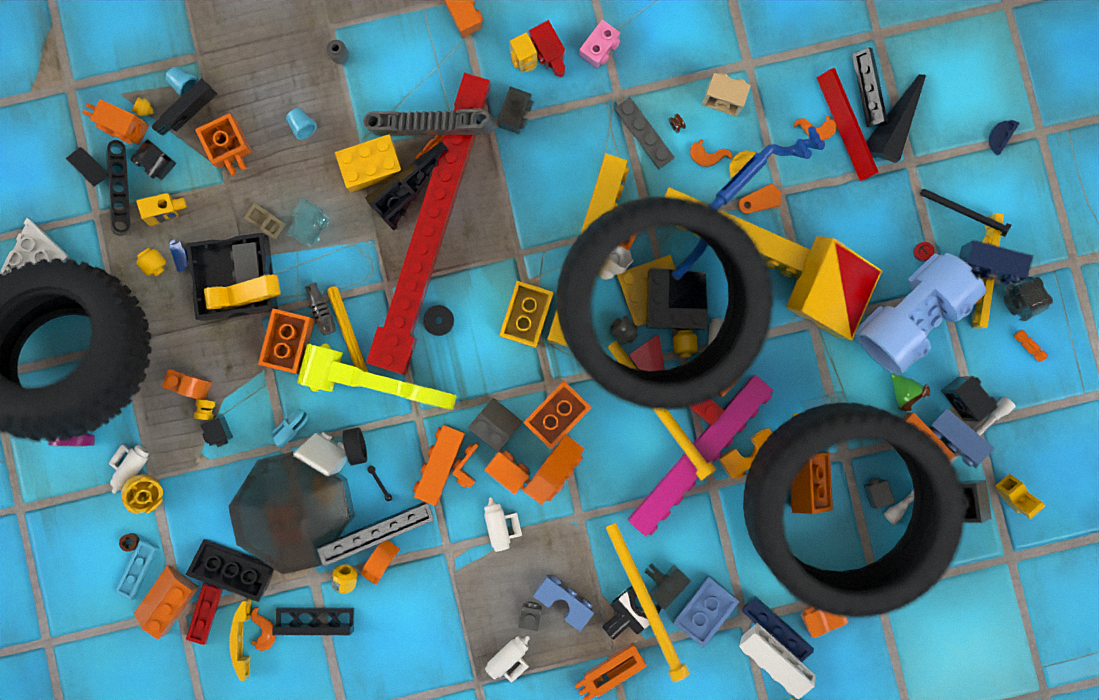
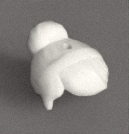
M619 246L605 262L599 276L607 280L613 278L614 275L625 272L634 261L630 250Z

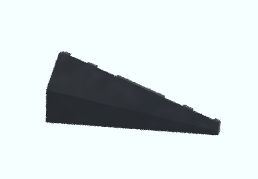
M919 74L887 114L888 122L880 124L866 141L873 158L879 157L893 163H897L901 159L926 75Z
M442 141L365 197L368 204L393 231L397 228V223L401 217H404L407 213L406 209L411 201L416 199L429 179V173L433 167L438 165V159L444 150L447 151L448 148Z

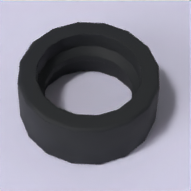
M356 427L344 430L343 446L349 464L353 466L366 463L367 449L361 429Z

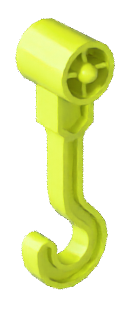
M327 343L322 344L320 347L311 344L306 346L297 383L308 386L312 392H318L319 390L333 392L335 382L353 387L363 386L418 402L454 409L457 395L368 373L362 368L341 363L343 353L331 350Z

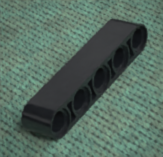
M112 140L109 142L106 150L110 223L112 232L115 235L123 236L127 234L130 228L126 148L120 140ZM117 147L121 150V153L114 154L110 149ZM119 166L122 168V172L115 173L112 167ZM119 184L124 190L116 192L113 186ZM121 203L125 209L118 211L114 208V204ZM123 222L126 225V229H117L115 223Z

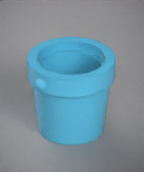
M172 67L165 77L166 82L181 97L198 82V78L179 67Z
M301 108L293 109L286 116V121L298 140L308 138L317 128L315 121Z

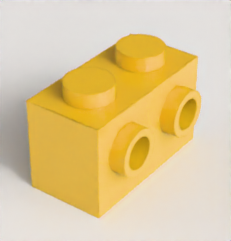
M526 32L509 40L511 61L514 68H519L521 73L534 70L538 65L537 51L528 33Z

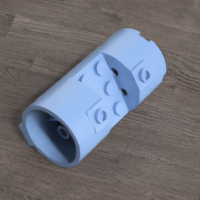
M935 253L908 279L912 292L895 308L879 306L858 326L854 335L855 339L879 365L887 371L900 376L915 361L928 354L931 348L927 338L928 333L934 327H938L942 319L956 322L967 316L971 312L973 305L986 293L985 285L980 277L975 278L974 274L970 271L972 268L958 257L946 253L944 256Z

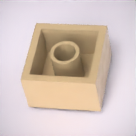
M714 73L708 84L702 106L737 117L744 107L751 85L747 84L743 79L735 80L729 78L725 73Z

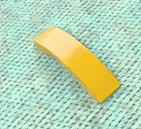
M248 598L242 601L238 607L230 631V654L235 672L240 681H245L250 676V656H243V621L251 618L252 600Z

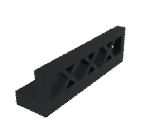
M277 608L276 625L272 627V635H351L354 632V608ZM281 613H289L294 619L290 623H281ZM302 613H308L313 619L309 623H303L298 617ZM321 613H327L332 620L329 623H322L317 617ZM341 613H349V623H341L337 617Z

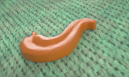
M826 115L827 121L823 122L821 127H815L822 141L829 139L836 132L837 124L834 119L830 120L829 115ZM805 118L798 119L793 126H801L809 137L808 128L813 125Z
M702 139L698 143L695 142L690 148L691 158L702 167L715 165L725 156L729 159L732 158V153L724 148L713 154H708L704 146L701 145L703 143Z
M256 607L251 612V619L262 629V634L257 638V641H252L251 644L256 645V649L264 651L271 648L277 635H272V627L275 625L269 619L259 615L258 610L260 608Z

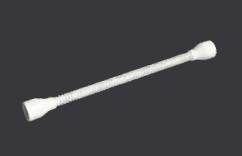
M1002 397L996 403L998 408L992 411L990 417L974 431L981 436L991 424L1009 414L1016 407L1009 398ZM957 452L951 458L952 463L960 456ZM914 491L906 499L890 507L883 514L893 525H896L902 519L905 511L909 508L908 506L914 501Z

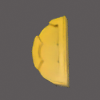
M749 150L739 152L729 165L730 177L732 178L756 152Z

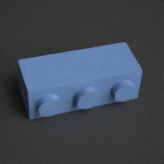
M946 409L930 426L931 431L939 439H942L953 453L957 452L963 457L962 461L969 467L973 466L976 468L995 449L949 409Z

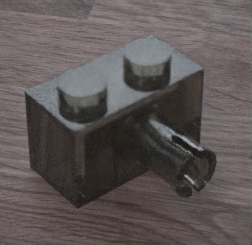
M510 86L497 120L498 127L517 134L520 133L521 129L524 130L527 123L525 118L527 111L531 112L534 104L532 94Z
M651 563L649 568L652 571L648 568L644 571L645 574L656 582V585L649 591V595L658 605L666 610L691 580L675 565L666 574H663Z

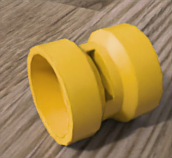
M196 399L195 405L197 409L194 412L193 418L212 420L214 416L212 410L215 407L216 401Z

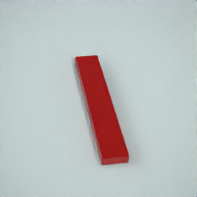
M831 68L816 78L837 124L860 181H863L878 174L879 171L836 69Z

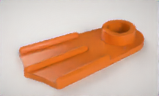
M773 183L743 197L739 201V209L745 214H750L780 206L781 192ZM744 203H749L750 208H745Z

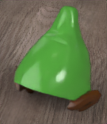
M893 373L890 375L894 384L898 409L904 412L911 411V406L919 399L925 398L926 395L930 396L928 384L923 387L913 379Z

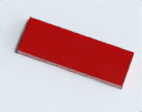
M203 583L186 640L201 645L207 643L223 589Z

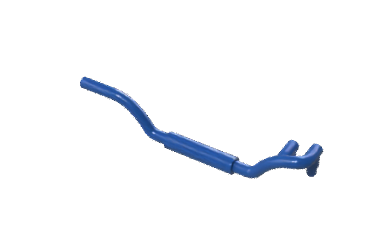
M813 126L809 127V138L804 140L798 139L796 144L792 146L782 147L770 144L760 153H756L716 194V198L710 203L709 207L712 206L719 209L722 205L728 204L767 163L766 160L772 154L778 156L793 155L809 159L812 152L808 148L823 150L825 142L820 139L816 128ZM700 238L695 249L671 275L676 280H679L702 256L708 244Z

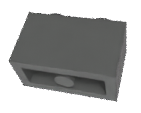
M254 242L232 245L233 251L230 252V256L235 267L232 273L233 279L237 284L264 276L262 256L257 253V251H261L259 244Z

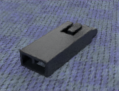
M201 78L152 125V129L160 135H165L171 129L177 132L212 100L217 93Z

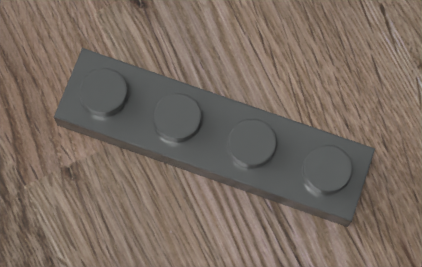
M630 97L615 107V112L658 170L675 158Z

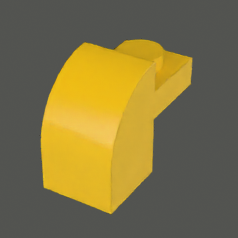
M1008 474L995 485L1003 500L1018 514L1021 512L1029 519L1033 518L1045 507L1041 500L1027 491L1023 482L1011 474Z

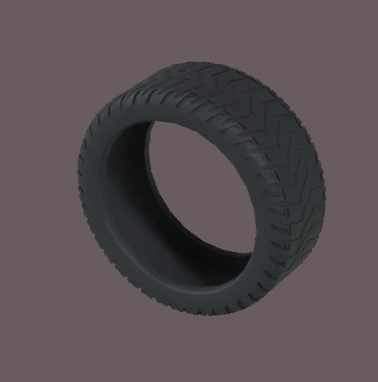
M645 197L631 200L613 207L612 210H608L590 223L577 237L568 251L560 272L556 296L557 315L566 344L590 378L603 390L624 402L657 410L683 409L699 405L715 398L739 381L750 369L761 352L771 325L773 309V288L769 277L770 273L760 249L757 248V244L752 237L747 234L748 232L739 223L737 224L733 218L723 214L719 209L712 206L709 207L708 204L690 199L670 197ZM657 227H683L705 241L713 249L723 266L728 283V305L724 322L709 346L686 364L669 370L658 371L630 368L613 360L598 341L592 322L591 303L595 282L609 257L620 245L635 235Z
M854 402L820 405V407L816 406L807 409L805 412L791 417V419L781 424L759 448L749 468L744 487L743 510L745 524L749 537L761 559L777 581L802 603L831 615L848 618L883 615L899 610L925 595L940 581L954 560V556L957 554L964 530L963 525L965 524V502L962 495V485L958 479L959 475L954 465H952L949 456L942 450L943 448L932 439V436L924 430H920L918 426L870 405ZM869 439L889 443L905 461L912 478L914 491L912 517L904 535L895 547L878 561L860 569L847 571L822 570L806 564L795 557L786 540L783 516L787 494L794 478L804 465L822 450L841 442Z

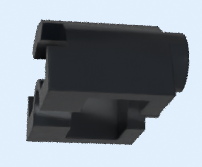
M149 139L143 142L130 159L138 167L141 165L145 167L146 170L144 172L151 178L158 177L161 180L177 164Z

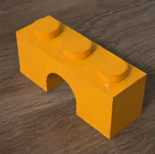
M765 427L750 437L754 445L753 453L750 456L742 457L737 449L732 448L718 458L729 478H736L737 480L746 475L745 471L751 467V463L759 448L772 434L769 428Z

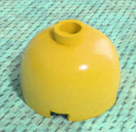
M146 474L135 475L128 479L121 491L123 505L134 514H138V512L150 513L161 504L163 499V489L156 478Z

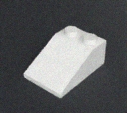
M325 432L315 433L294 453V456L327 476L340 472L347 461L343 443L338 442L337 444L332 441V436Z

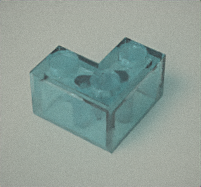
M301 197L292 212L296 219L287 235L311 248L312 245H316L321 230L327 227L330 216L321 208Z

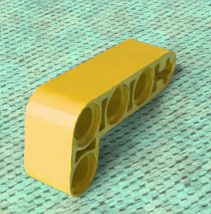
M266 275L228 287L204 289L207 309H231L281 295L278 275Z

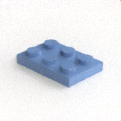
M707 576L672 623L704 648L739 601Z

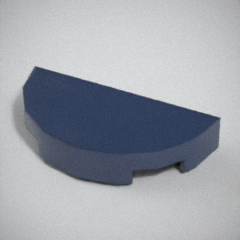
M1014 120L1003 121L991 130L989 145L997 156L1003 151L1020 124L1019 122Z

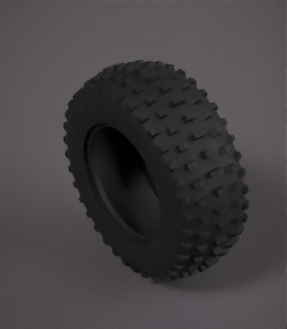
M61 258L51 259V262H48L47 259H40L36 264L29 261L24 266H21L20 269L16 266L10 268L11 272L6 273L5 276L0 273V433L4 434L6 432L14 438L28 439L35 442H40L41 439L56 442L57 438L62 441L72 439V435H75L76 438L88 434V430L92 433L102 427V423L105 425L110 423L109 418L113 419L116 415L119 416L122 413L120 409L122 407L125 408L128 404L130 405L132 402L131 396H135L141 388L138 385L145 380L147 374L144 371L150 365V360L147 359V356L152 353V348L148 346L150 339H152L151 333L146 331L149 329V323L147 319L143 318L146 316L143 309L136 306L139 303L137 297L130 296L129 294L132 291L126 285H122L117 277H113L105 270L96 266L93 268V266L86 262H81L78 265L75 260L67 259L66 262H63ZM66 315L89 317L92 328L91 341L79 365L67 376L54 383L39 387L22 386L18 376V359L25 342L31 334L46 322Z

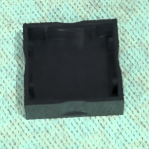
M255 233L235 236L226 240L186 243L189 270L193 280L192 295L196 320L209 321L272 312V308L278 309L277 297L231 309H207L204 289L228 287L237 284L233 279L232 273L235 270L234 262H232L230 252L233 251L232 245L254 242L259 244L261 251H257V253L262 256L264 276L274 275L268 235Z

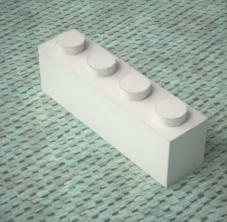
M756 623L742 635L739 645L741 650L754 659L760 668H764L773 680L785 687L789 694L800 699L815 687L816 675L761 625Z

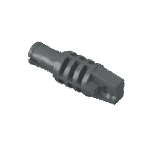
M317 283L307 285L305 289L311 301L310 308L322 334L327 336L336 332L333 316L327 301L321 297Z

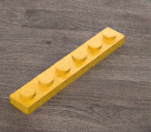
M995 213L988 216V218L1003 224L1004 214ZM985 225L986 236L982 242L999 247L1001 232ZM981 278L985 285L986 293L975 303V311L971 316L972 328L983 329L988 327L994 278L993 280Z

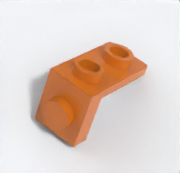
M475 443V445L470 444L464 452L466 454L464 459H458L452 467L454 469L452 474L458 478L457 483L464 488L467 486L471 488L476 482L475 479L462 470V467L480 446L478 443Z

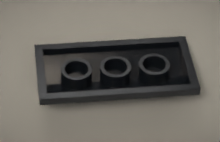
M203 539L185 575L259 602L269 586L276 566Z

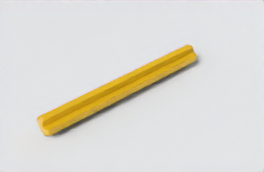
M332 286L327 289V293L353 365L368 372L338 287Z

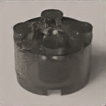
M1028 276L1027 279L1014 283L1003 291L1006 292L1003 299L1007 309L1013 316L1016 314L1020 316L1019 320L1027 321L1044 312L1053 303V299L1044 288L1041 278Z

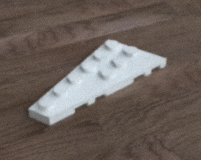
M26 218L25 226L21 234L19 233L16 238L18 241L13 251L9 252L0 273L5 276L6 273L11 272L10 268L16 266L20 269L21 266H24L29 261L36 264L40 259H47L48 262H51V259L61 258L63 262H66L71 257L31 219Z

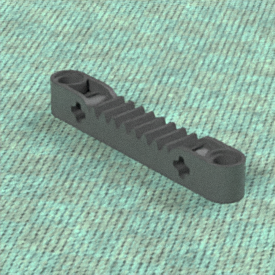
M461 109L456 112L453 110L451 112L437 111V113L433 111L429 113L422 111V113L415 111V113L410 111L408 113L372 111L366 114L363 120L364 126L376 136L388 134L390 136L490 134L496 125L494 118L483 109ZM486 119L485 123L480 125L482 120Z

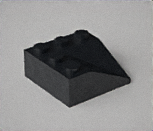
M650 268L647 280L646 329L706 330L708 311L706 273L687 271L679 280H676L671 275L674 269Z

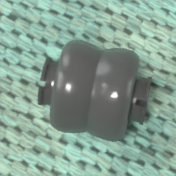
M618 317L610 326L613 328L610 332L611 335L617 338L621 344H626L627 342L631 344L638 336L636 334L638 326L631 323L627 317H623L621 320Z

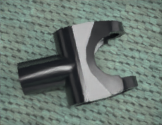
M633 586L624 590L610 604L617 614L602 627L613 640L628 627L635 634H639L650 625L644 610L635 606L637 595ZM656 604L654 606L659 614L662 607Z

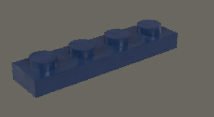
M756 596L742 607V612L755 624L761 625L799 661L803 662L814 652V648Z

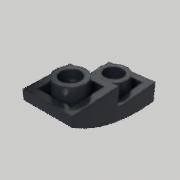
M82 147L66 158L76 171L93 187L108 177L107 172Z

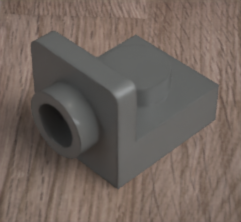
M528 601L527 604L523 603L518 628L538 631L542 607L538 606V603Z

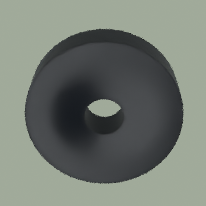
M433 306L424 315V327L432 335L444 336L453 329V313L445 306ZM438 317L442 318L441 324H436Z

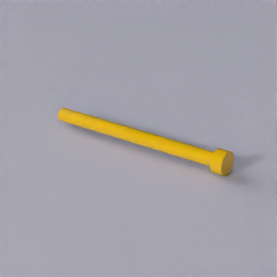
M614 341L607 347L618 362L637 369L617 341ZM653 409L698 471L695 474L701 481L717 470L712 462L707 463L668 410Z
M616 522L605 528L671 668L668 674L672 682L682 680L690 674L686 663L681 664Z

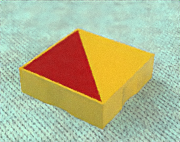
M817 236L806 259L804 270L796 282L785 308L804 319L811 320L819 328L834 337L852 341L882 270L836 239Z

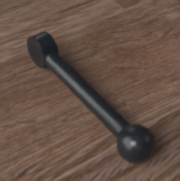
M369 466L367 471L375 478L385 495V500L391 501L392 495L388 494L375 473L376 468Z

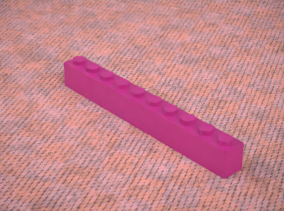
M752 375L723 408L724 412L712 426L708 425L693 443L707 463L718 460L721 456L720 451L724 446L727 448L734 441L732 437L737 432L741 433L747 426L745 422L749 418H754L759 412L757 408L762 403L766 404L772 397L770 393L773 389L757 375ZM686 453L681 456L628 517L627 520L643 535H652L658 528V522L661 519L664 521L670 515L671 511L669 510L673 505L677 506L684 497L682 495L686 490L690 491L696 485L695 480L698 476L695 472L698 470Z

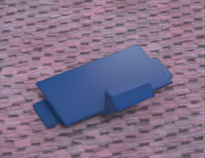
M174 239L169 242V247L176 269L181 273L188 267L186 260L188 258L187 248L183 249L181 241L176 242Z

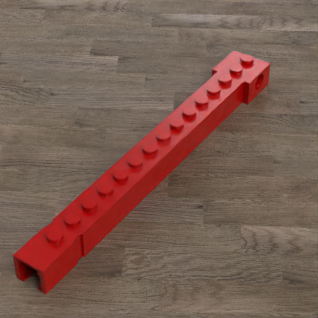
M464 72L454 103V111L456 112L461 109L484 110L491 89L490 80ZM444 135L442 142L448 149L447 151L444 150L438 159V165L434 166L384 327H377L366 361L367 364L403 375L407 374L417 342V338L412 336L476 135Z

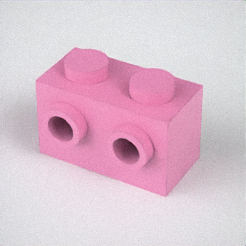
M601 20L580 48L579 56L598 69L601 64L604 65L610 57L608 55L612 49L616 50L621 42L619 40L620 32L604 20Z

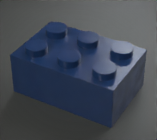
M973 240L961 247L959 259L972 268L970 271L973 274L981 275L982 279L993 280L994 278L1000 280L1001 284L1012 285L1028 278L1033 255Z

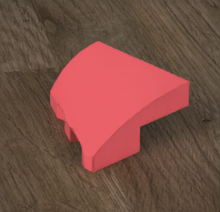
M656 335L629 354L631 360L640 370H665L659 335Z

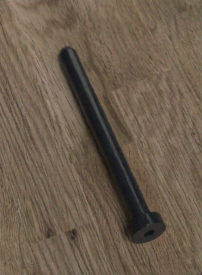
M922 189L920 192L921 196L1002 232L1001 236L1005 237L1012 226L1009 223L1006 225L999 223L927 189Z

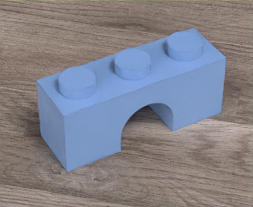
M547 574L534 591L533 597L548 608L556 600L566 601L569 604V610L565 614L564 620L580 632L594 614L593 605L586 599H579L576 596L577 592L572 588L568 587L566 589L562 586V581L554 575L550 577Z

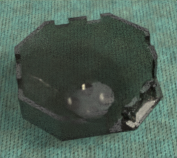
M295 451L258 459L228 506L236 545L281 574L323 565L316 547L343 536L348 525L355 517L347 478L338 473L329 476L325 475L294 456Z

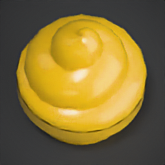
M137 98L132 109L137 116L142 117L143 115L147 116L154 113L147 99Z

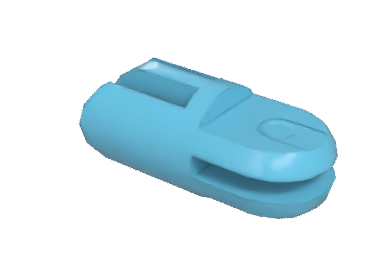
M298 409L287 419H284L271 433L275 444L278 447H284L305 425L308 420V414Z

